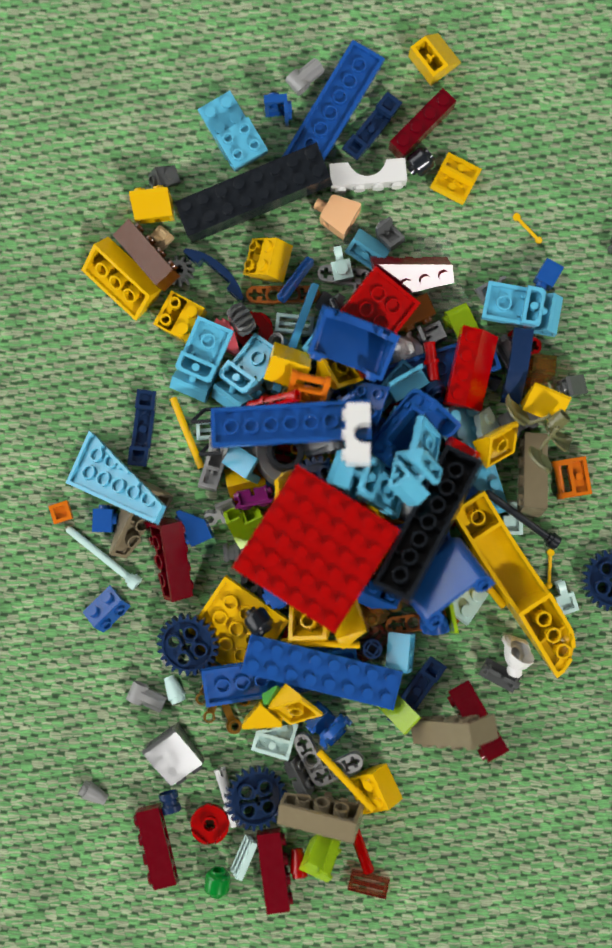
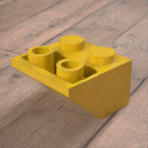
M439 33L426 35L410 47L409 59L430 86L461 64V61Z
M157 185L153 189L135 188L134 191H129L134 220L140 225L175 221L173 200L168 187Z
M252 238L243 275L269 282H284L293 246L279 238Z
M171 290L153 325L186 344L197 317L201 316L204 318L207 311L204 307Z
M387 763L374 765L349 777L377 807L372 813L390 810L403 799ZM364 806L363 815L370 814L368 809Z

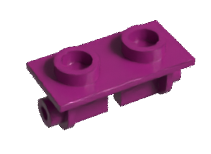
M268 485L253 488L255 495H252L251 489L237 491V493H234V500L238 501L235 509L242 508V510H248L255 505H260L261 507L270 505L275 494L271 495L273 494L272 487H268Z

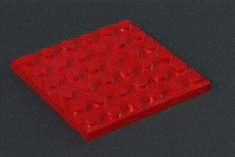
M297 464L232 568L335 634L401 530Z

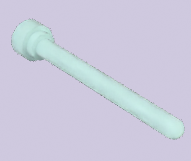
M68 526L66 528V532L123 577L131 590H134L140 584L143 578L138 574H130L73 527Z

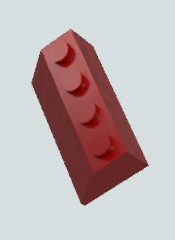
M466 325L460 328L443 404L478 412L482 411L498 336L483 329Z

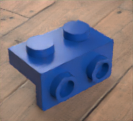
M272 92L264 95L266 117L285 116V127L289 126V120H292L291 100L287 101V94Z
M110 585L83 611V614L94 628L105 632L111 628L112 624L120 616L126 613L130 608V604L124 601L115 588Z

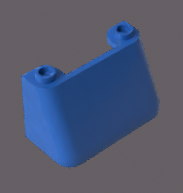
M323 304L307 352L312 359L321 361L322 358H327L362 371V373L366 374L365 378L370 381L376 382L377 379L382 381L400 336L390 329Z
M413 389L378 429L372 440L369 441L370 452L392 469L395 453L397 451L410 450L417 416L425 415L444 437L454 435L462 424L434 398L420 389Z
M455 537L441 546L411 605L432 632L444 621L441 611L472 587L477 592H484L496 583L462 539Z

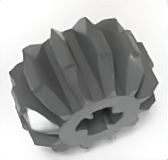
M175 255V261L173 262L178 267L176 271H179L181 268L182 273H179L180 277L171 286L175 288L178 283L179 287L183 288L184 282L186 285H190L188 279H194V275L191 273L195 272V268L191 267V260L186 262L185 256L179 260L178 255Z
M243 303L234 304L227 310L226 315L240 336L248 335L256 329L255 320Z

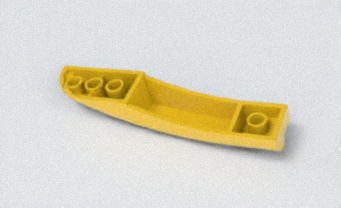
M480 490L464 502L455 519L456 526L480 564L496 583L493 586L555 677L558 678L567 670L573 660L572 654L576 647L573 629L552 593L547 589L512 537L486 492Z

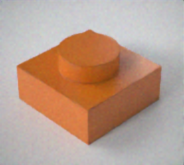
M68 500L48 506L54 524L74 519Z

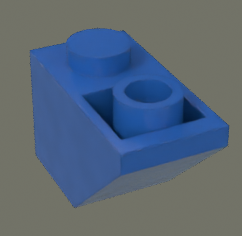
M183 510L176 511L177 516L175 519L182 521L185 526L184 537L187 545L190 544L191 547H194L215 537L207 519Z
M371 577L357 598L358 603L372 609H396L399 600L374 588L373 581L375 578Z

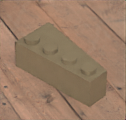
M525 432L518 440L520 457H518L517 510L526 517L540 518L548 509V473L539 467L528 453L530 446H534L538 450L548 437V434ZM548 443L546 444V446H545V447L543 448V450H542V453H543L544 455H546L547 457H548Z
M488 714L482 718L479 715L461 717V715L445 717V715L422 716L411 728L413 744H421L422 747L434 745L438 749L451 747L452 750L466 748V751L477 750L478 746L498 738L495 714Z
M284 792L279 803L277 824L354 844L362 821L364 805L359 800L357 803L348 802V798H340V801L329 800L328 796H321L315 799L307 794Z

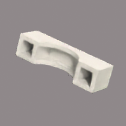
M405 158L386 159L383 168L378 173L370 176L356 173L348 162L329 164V175L333 184L330 186L331 192L343 194L348 190H354V192L359 193L364 192L365 189L381 191L387 187H391L394 190L401 189L407 183Z

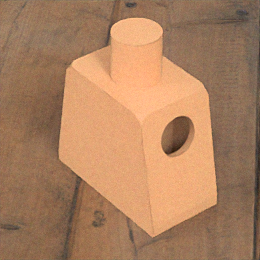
M332 194L328 202L318 198L313 208L321 212L320 223L344 241L361 212L362 204Z

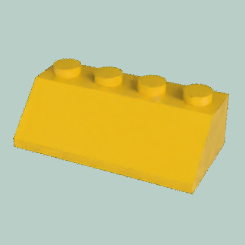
M109 237L93 245L81 269L135 321L157 300L162 291L152 282L140 266Z

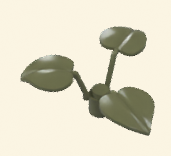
M508 394L506 396L507 410L519 424L523 426L526 424L532 425L548 419L545 429L549 436L538 450L534 446H530L528 453L539 467L550 474L552 472V464L549 458L542 453V450L551 439L564 452L570 449L573 438L559 431L571 421L569 415L563 409H559L553 415L549 413L544 417L531 421L526 411L522 410V407L513 401Z

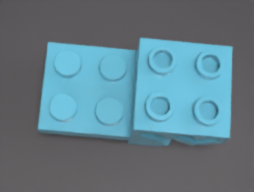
M231 91L197 109L222 155L228 160L235 172L268 154L266 145L249 117L246 118Z
M488 281L481 319L533 329L534 334L555 337L557 335L563 297L556 293H546V290L541 287L530 285L522 287Z
M198 316L186 345L178 357L175 365L177 370L172 376L169 388L206 403L221 369L219 366L234 331Z
M254 333L232 362L228 359L219 370V377L222 381L214 384L211 397L223 407L246 406L248 401L260 399L266 391L261 384L265 381L263 378L273 345L257 333Z
M425 415L417 416L410 450L397 451L395 453L391 476L388 481V487L407 506H418L430 495L422 486L421 481L426 478L433 485H437L441 481L443 469L437 463L442 435Z
M342 449L337 450L326 483L357 503L366 502L391 519H399L404 502L388 487L391 472L385 469L386 464L370 456V467H346L345 461H342Z

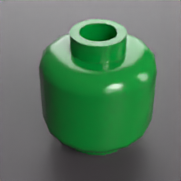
M212 867L205 875V892L213 899H220L229 892V872L224 867Z

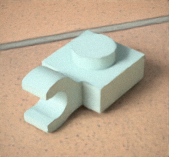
M341 246L334 247L333 251L336 261L331 262L334 282L353 279L350 259L343 258Z
M507 502L517 510V502ZM509 513L508 515H502V520L511 535H523V524Z
M564 580L554 581L556 590L559 593L554 598L564 615L578 611L579 607L574 592L567 591Z

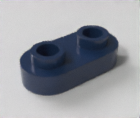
M432 381L425 387L424 393L434 398L443 406L446 388L441 381Z

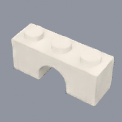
M346 403V409H342V421H346V429H342V441H346V449H342V461H345L346 467H370V442H360L354 436L358 429L370 427V403Z

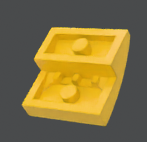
M448 152L430 189L464 205L482 169Z

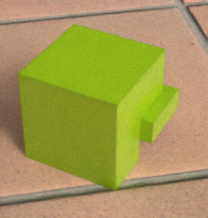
M255 505L248 510L241 509L239 511V509L234 507L223 512L226 524L239 549L244 548L263 519L259 505Z
M318 834L313 836L309 840L299 870L328 883L333 877L331 873L336 858L342 851L339 848L341 840Z

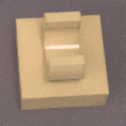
M161 224L150 235L156 242L154 245L157 248L160 247L163 251L175 239Z

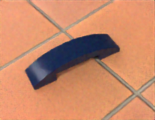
M386 92L376 105L375 110L359 130L349 138L342 147V150L355 160H358L389 124L402 105V102L389 92Z
M187 248L183 250L184 255L199 268L205 262L229 283V286L226 288L227 292L239 302H244L238 283L220 262L197 250Z
M514 327L505 383H503L500 398L501 403H506V396L509 394L513 401L518 405L520 404L530 363L534 335L533 329Z
M137 389L131 446L129 447L127 465L147 467L155 421L156 391Z
M430 656L400 697L415 711L434 683H437L447 666Z

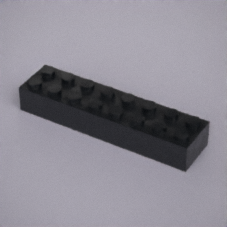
M316 142L175 201V205L187 237L194 243L333 184Z
M446 445L437 462L443 469L441 481L437 485H433L427 480L424 488L430 495L418 506L412 508L373 581L374 588L409 606L482 469L483 461L449 445Z

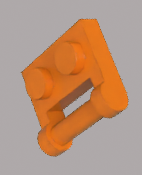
M292 369L287 391L298 389L301 393V400L292 403L326 402L331 377L310 375ZM296 380L323 385V387L320 388L296 383Z
M586 456L551 462L558 492L556 494L557 499L592 494ZM564 465L567 468L571 492H565L561 466Z

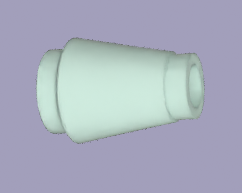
M175 675L164 678L168 702L170 701L172 705L186 700V692L177 678H175Z

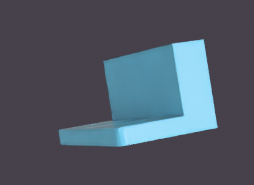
M360 228L345 250V253L371 270L370 256L386 258L390 252L379 240Z
M423 364L416 366L387 384L390 387L389 393L395 403L404 399L411 390L421 389L429 384L422 371Z
M241 447L229 448L222 461L224 465L256 484L261 479L260 476L253 472L259 461L257 457Z
M388 633L385 667L401 670L406 674L413 672L416 633Z

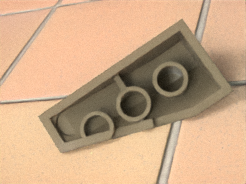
M141 480L166 506L165 514L174 496L150 482ZM121 508L109 554L111 556L127 558L141 542L140 537L147 529L150 531V528L145 526V522L148 520Z

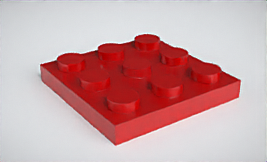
M374 266L341 308V311L397 333L420 305V302L377 266Z

